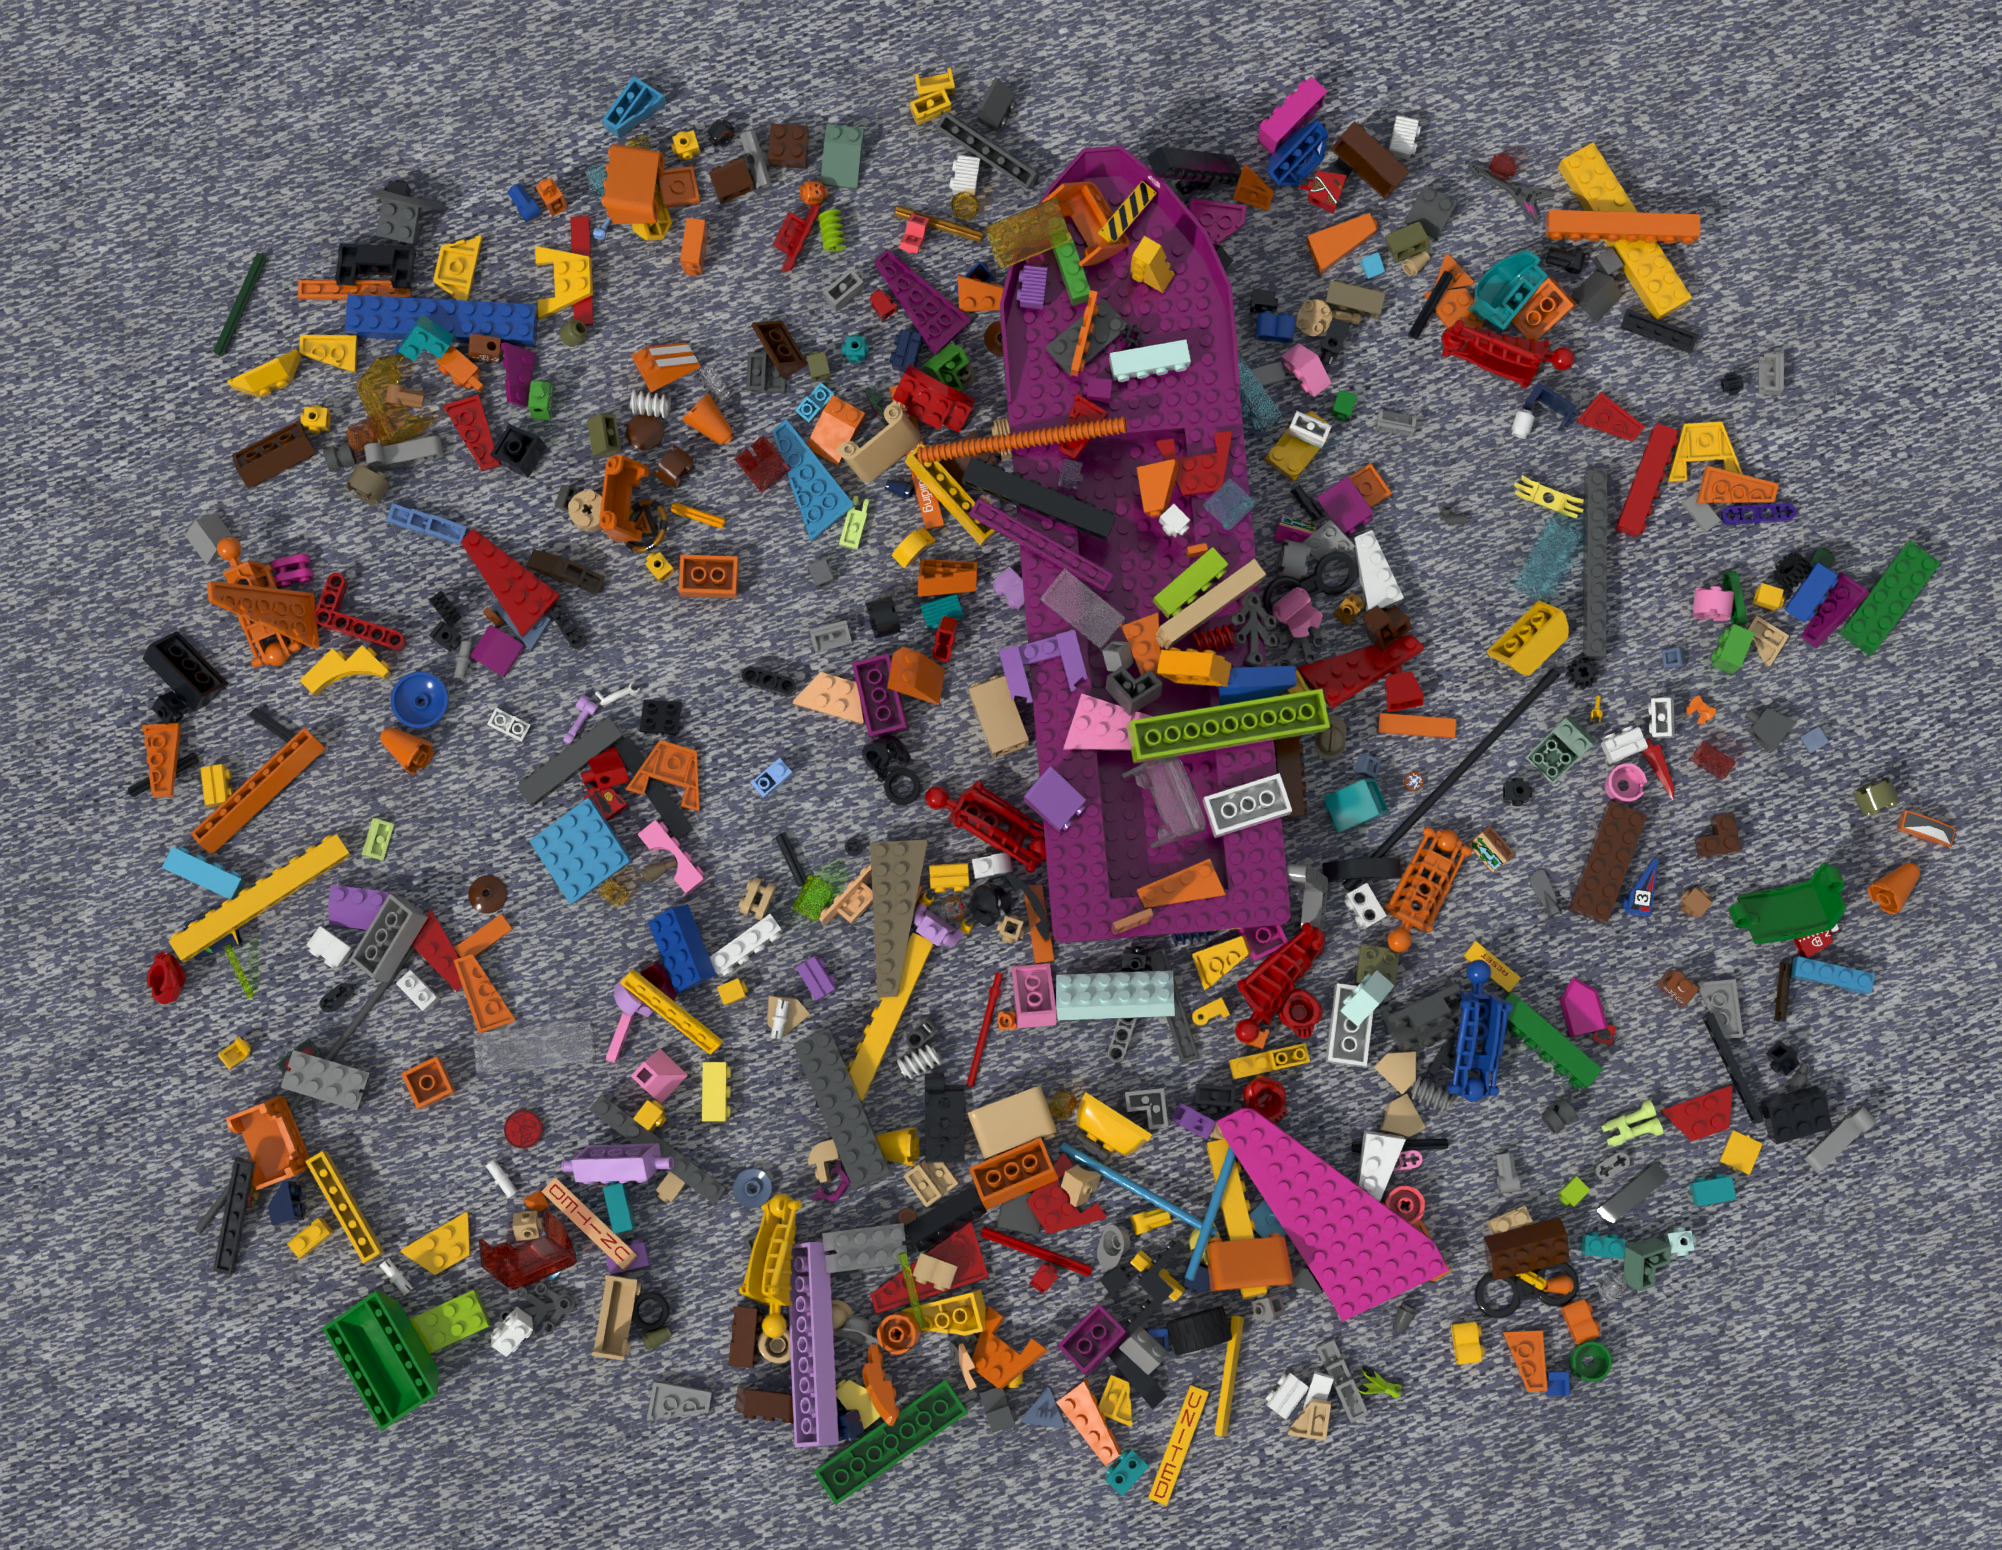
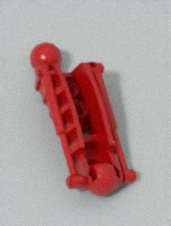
M1457 320L1441 336L1444 348L1442 355L1444 357L1456 356L1486 371L1519 383L1522 388H1527L1531 384L1542 361L1551 362L1560 371L1568 370L1574 365L1575 361L1574 353L1567 347H1559L1554 352L1547 351L1549 340L1535 341V339H1523L1521 337L1507 336V334L1499 335L1493 333L1492 330L1487 331L1479 327H1465L1462 320Z
M976 781L974 785L961 793L958 801L950 798L947 790L942 786L937 785L929 788L925 795V801L930 808L935 810L946 808L952 811L947 821L954 822L953 824L956 828H964L994 848L1002 850L1026 865L1025 869L1027 872L1034 873L1037 865L1046 860L1044 833L1031 828V824L1043 832L1044 826L1020 812V809L984 788L982 782ZM985 821H991L993 825H990ZM1001 821L1010 826L1008 832L999 827ZM1026 835L1033 838L1029 843L1028 850L1021 847Z
M1308 922L1302 925L1303 930L1297 936L1273 952L1244 980L1237 982L1240 993L1253 1011L1249 1019L1240 1020L1236 1024L1235 1035L1239 1041L1248 1044L1258 1038V1025L1260 1022L1266 1025L1272 1023L1270 1020L1274 1012L1277 1013L1295 987L1294 983L1299 978L1304 977V973L1312 967V962L1317 955L1324 953L1325 934L1321 929L1311 926Z

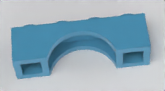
M1799 956L1792 958L1790 978L1830 984L1864 995L1872 993L1875 976L1873 973Z

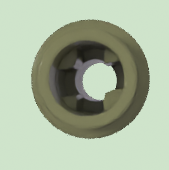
M668 1326L645 1332V1335L641 1336L647 1351L656 1349L672 1337Z

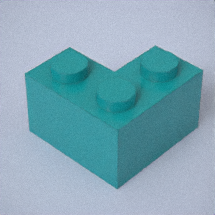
M421 314L403 339L398 352L414 362L423 349L441 359L450 347L454 335Z

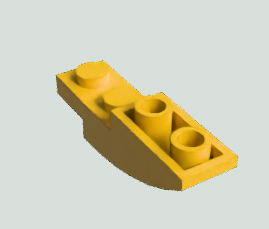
M1306 1043L1229 1060L1233 1080L1310 1062Z

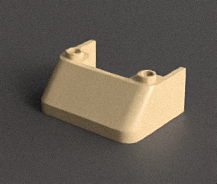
M606 1274L592 1356L624 1360L625 1355L630 1353L631 1343L627 1342L635 1295L639 1296L641 1284L638 1283V1279Z

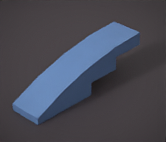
M392 503L386 519L388 523L461 545L467 528L432 514L429 515L412 508L408 509Z

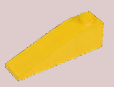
M981 1289L902 1310L915 1315L920 1324L921 1331L952 1333L965 1336L982 1332L985 1328L986 1307Z

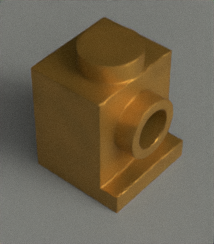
M1351 592L1333 615L1348 626L1366 603L1362 601L1361 597Z

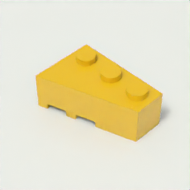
M1144 236L1132 255L1130 269L1132 278L1137 282H1144L1163 293L1175 274L1169 270L1170 263L1165 262L1166 255L1162 246Z

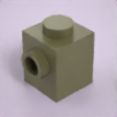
M815 351L806 356L813 383L831 379L825 352Z

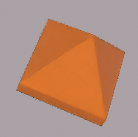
M541 1189L523 1199L529 1211L537 1210L539 1213L550 1207Z

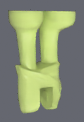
M1651 1100L1644 1101L1641 1109L1627 1116L1624 1114L1601 1126L1603 1132L1614 1130V1128L1618 1127L1621 1133L1607 1139L1608 1145H1622L1626 1140L1644 1133H1652L1655 1136L1664 1134L1658 1118L1651 1119L1633 1128L1628 1126L1640 1120L1656 1116Z

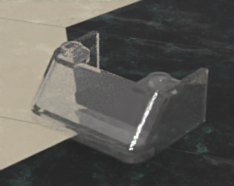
M1177 757L1146 762L1122 774L1124 778L1135 776L1136 782L1143 789L1150 788L1164 823L1158 828V838L1160 840L1150 844L1151 848L1170 844L1206 828L1204 816L1182 762Z

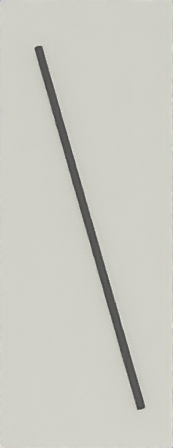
M412 945L388 983L381 982L324 1059L329 1061L334 1059L415 952V948ZM296 1094L289 1104L291 1113H293L305 1095ZM230 1183L194 1229L196 1232L202 1233L227 1200Z

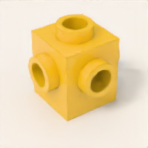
M694 130L689 132L682 131L672 137L674 143L671 144L674 155L678 154L679 160H690L695 155L701 154Z
M320 405L304 407V413H301V424H303L308 432L320 433V431H330L331 412L327 408H322Z

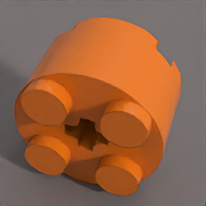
M904 1311L895 1312L887 1316L877 1330V1339L880 1346L895 1355L903 1354L915 1347L921 1337V1327L915 1315ZM897 1330L901 1331V1332H902V1335L897 1334L896 1331H897Z

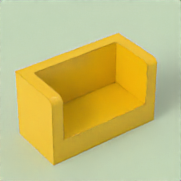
M951 67L947 68L946 74L919 78L918 74H914L918 98L943 88L947 96L955 94Z

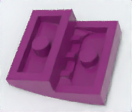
M489 625L470 657L505 678L525 645L494 626Z

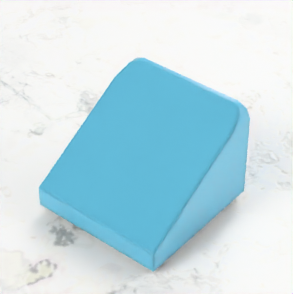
M1378 252L1363 258L1360 262L1368 280L1385 272Z

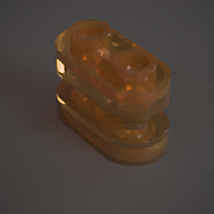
M370 419L362 421L363 427L360 429L355 424L348 427L346 435L352 450L356 449L357 452L363 450V443L367 441L369 443H378L377 434Z

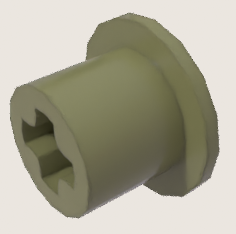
M967 364L956 372L964 387L970 386L975 380V372Z

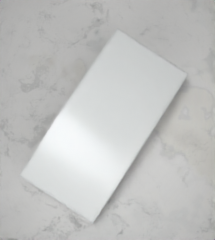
M495 708L487 723L488 726L521 742L530 727V724L498 708Z

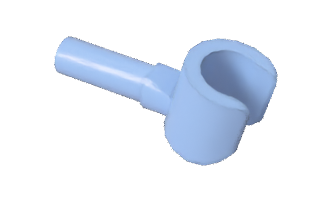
M610 217L607 218L602 228L595 227L593 232L595 239L603 240L605 238L606 229L611 222Z

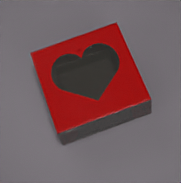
M1608 1025L1606 1029L1595 1031L1592 1041L1612 1046L1616 1026Z

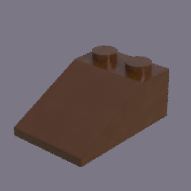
M973 430L960 440L965 442L967 439L971 441V439L977 440V438L981 437L976 430ZM991 452L989 454L983 453V455L977 454V456L972 454L971 457L966 455L965 458L960 456L959 459L954 457L952 460L948 458V460L942 459V461H938L962 488L967 486L962 484V478L971 458H981L993 467L997 465V459Z

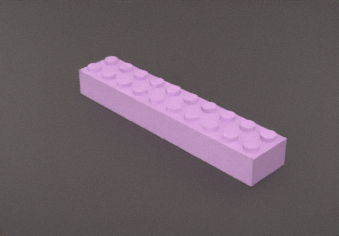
M823 1242L795 1244L792 1246L791 1252L793 1260H790L792 1275L790 1279L791 1290L789 1291L792 1306H788L795 1448L838 1445L831 1273L826 1272L825 1255H830V1251H824Z

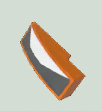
M1907 810L1901 812L1897 831L1947 847H1952L1956 830L1945 823Z

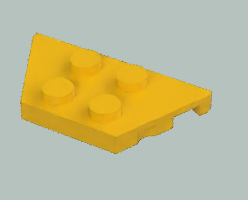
M478 235L474 239L460 240L454 244L441 245L433 282L456 300L469 301L483 239L482 236Z
M469 1213L461 1214L400 1250L401 1253L434 1275L471 1255Z

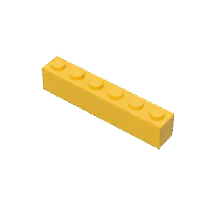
M918 447L908 454L904 462L981 546L996 531L970 517L969 513L975 505L974 500L937 460L936 462L930 461V463L924 462V464H921L917 455Z
M321 1151L306 1160V1164L362 1263H370L385 1253L329 1153Z

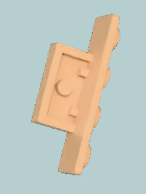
M871 864L865 866L861 870L860 876L848 884L847 890L843 894H839L829 908L827 907L822 911L819 918L822 925L826 926L837 913L852 925L873 903L872 890L865 885L872 877Z

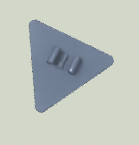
M1049 1387L1043 1390L1021 1419L1022 1423L1060 1429H1063L1065 1426Z

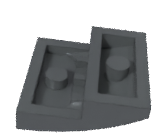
M748 353L746 390L760 393L786 394L787 377L785 379L781 377L770 356L766 353Z
M1026 1193L1002 1203L997 1227L1038 1235L1040 1223L1026 1202L1032 1193Z

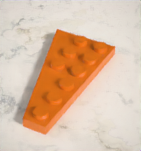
M215 581L207 583L208 600L210 603L313 649L319 648L317 622L314 619L316 611L314 593Z

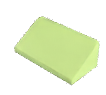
M373 818L362 855L384 861L394 824Z

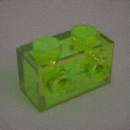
M808 876L791 910L809 921H817L821 917L820 915L826 902L831 900L834 887L816 876Z

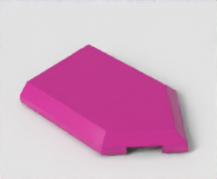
M1573 977L1560 998L1570 1038L1607 1029L1608 1025L1598 990Z

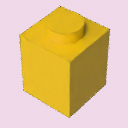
M1761 583L1757 587L1752 605L1775 611L1783 605L1785 596L1782 595L1784 590Z
M739 978L717 987L724 1006L747 998L745 994L748 992L747 986Z

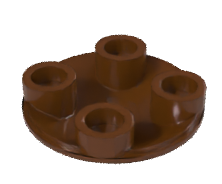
M647 413L644 415L638 414L629 421L626 435L634 448L649 450L661 444L664 428L659 418L654 415L648 416Z

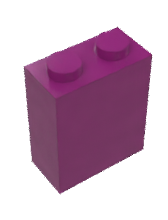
M1348 476L1317 497V500L1332 521L1348 536L1357 532V527L1361 524L1367 525L1373 520L1372 516L1375 515Z

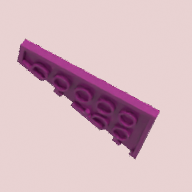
M888 249L875 259V266L934 355H937L971 323L972 319Z

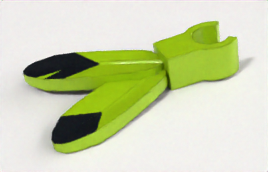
M1367 1366L1361 1368L1363 1375L1372 1383L1359 1386L1358 1391L1360 1393L1376 1394L1384 1392L1396 1399L1401 1396V1393H1398L1403 1388L1401 1385L1386 1383L1380 1375Z

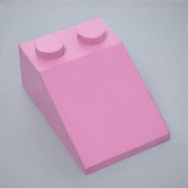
M1050 963L1011 967L1017 1028L1056 1025L1057 1012Z

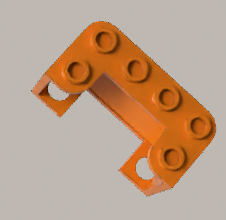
M612 143L608 149L607 179H604L605 194L602 195V205L607 210V216L611 218L613 224L657 223L659 206L654 194L657 172L660 176L664 173L665 158L662 152Z

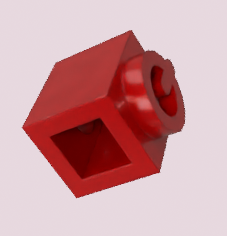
M1050 1263L1047 1265L1042 1264L1032 1276L1029 1284L1043 1294L1045 1291L1047 1292L1057 1279L1058 1275L1056 1272L1058 1270Z

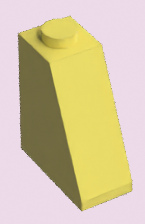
M843 1379L836 1385L837 1398L847 1410H859L860 1421H862L864 1429L880 1417L869 1398L866 1387L851 1379L847 1382Z

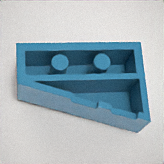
M633 76L603 117V126L606 130L621 138L665 106V97Z

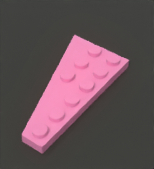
M1081 694L1063 750H1131L1126 724L1131 720L1152 716L1140 712H1135L1129 716L1119 705Z

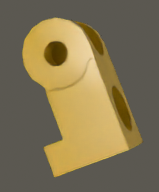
M1221 997L1195 1010L1192 1015V1021L1197 1026H1204L1209 1019L1221 1015L1222 1019L1230 1016V1013Z

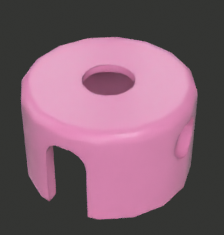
M1625 763L1618 765L1608 773L1605 779L1607 795L1618 804L1634 802L1644 794L1642 792L1643 785L1647 783L1645 773L1634 764ZM1619 781H1627L1629 788L1626 791H1621L1618 788Z

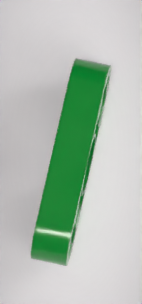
M1736 571L1725 572L1723 574L1724 590L1734 592L1731 622L1735 625H1745L1747 614L1738 573Z

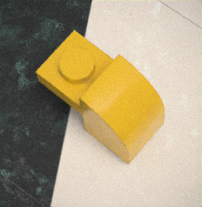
M922 527L918 531L914 530L898 545L891 556L905 569L914 563L920 554L932 546L936 540Z

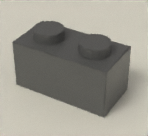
M561 485L554 507L562 511H568V504L576 495L577 489L570 485Z

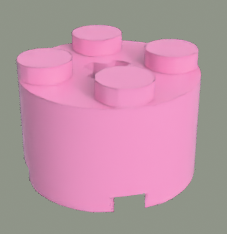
M1716 586L1710 587V590L1695 588L1693 617L1706 620V617L1713 618V621L1730 620L1734 592L1722 591L1721 587Z

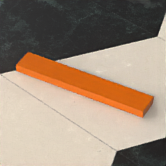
M336 280L298 281L299 300H347L348 294L411 298L412 290L393 288L391 280H357L356 286L337 285Z

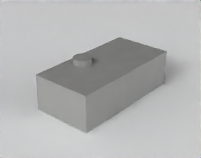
M389 894L350 960L372 979L388 983L428 917L407 899Z

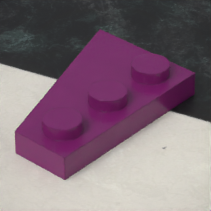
M503 342L501 343V350H504L505 358L503 360V367H506L507 378L505 379L507 403L527 408L536 353Z

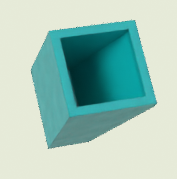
M1375 778L1363 779L1323 797L1325 800L1324 807L1328 813L1330 812L1332 826L1338 833L1348 831L1389 814Z

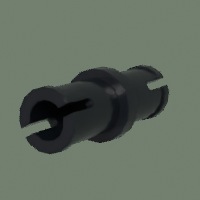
M1300 484L1290 491L1300 503V508H1304L1313 522L1323 515L1313 503V498H1309Z

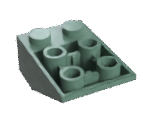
M1568 714L1525 758L1554 784L1594 745L1596 740Z

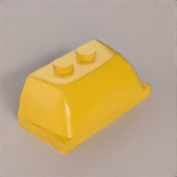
M1538 600L1486 652L1489 657L1505 663L1514 671L1529 676L1568 639L1569 626L1563 610Z
M1085 1092L1080 1100L1076 1113V1125L1086 1131V1136L1094 1142L1097 1140L1103 1142L1104 1145L1102 1147L1111 1153L1115 1150L1127 1157L1137 1152L1151 1138L1152 1134Z

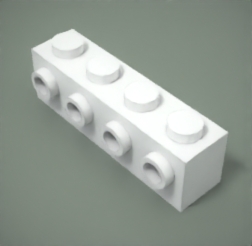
M771 914L709 957L715 972L719 976H727L738 963L742 965L750 959L748 956L752 953H759L765 948L764 945L769 941L774 942L781 937L780 933L783 931Z

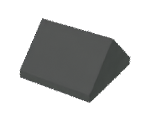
M1594 271L1571 295L1578 306L1596 322L1623 296L1613 277L1598 271Z

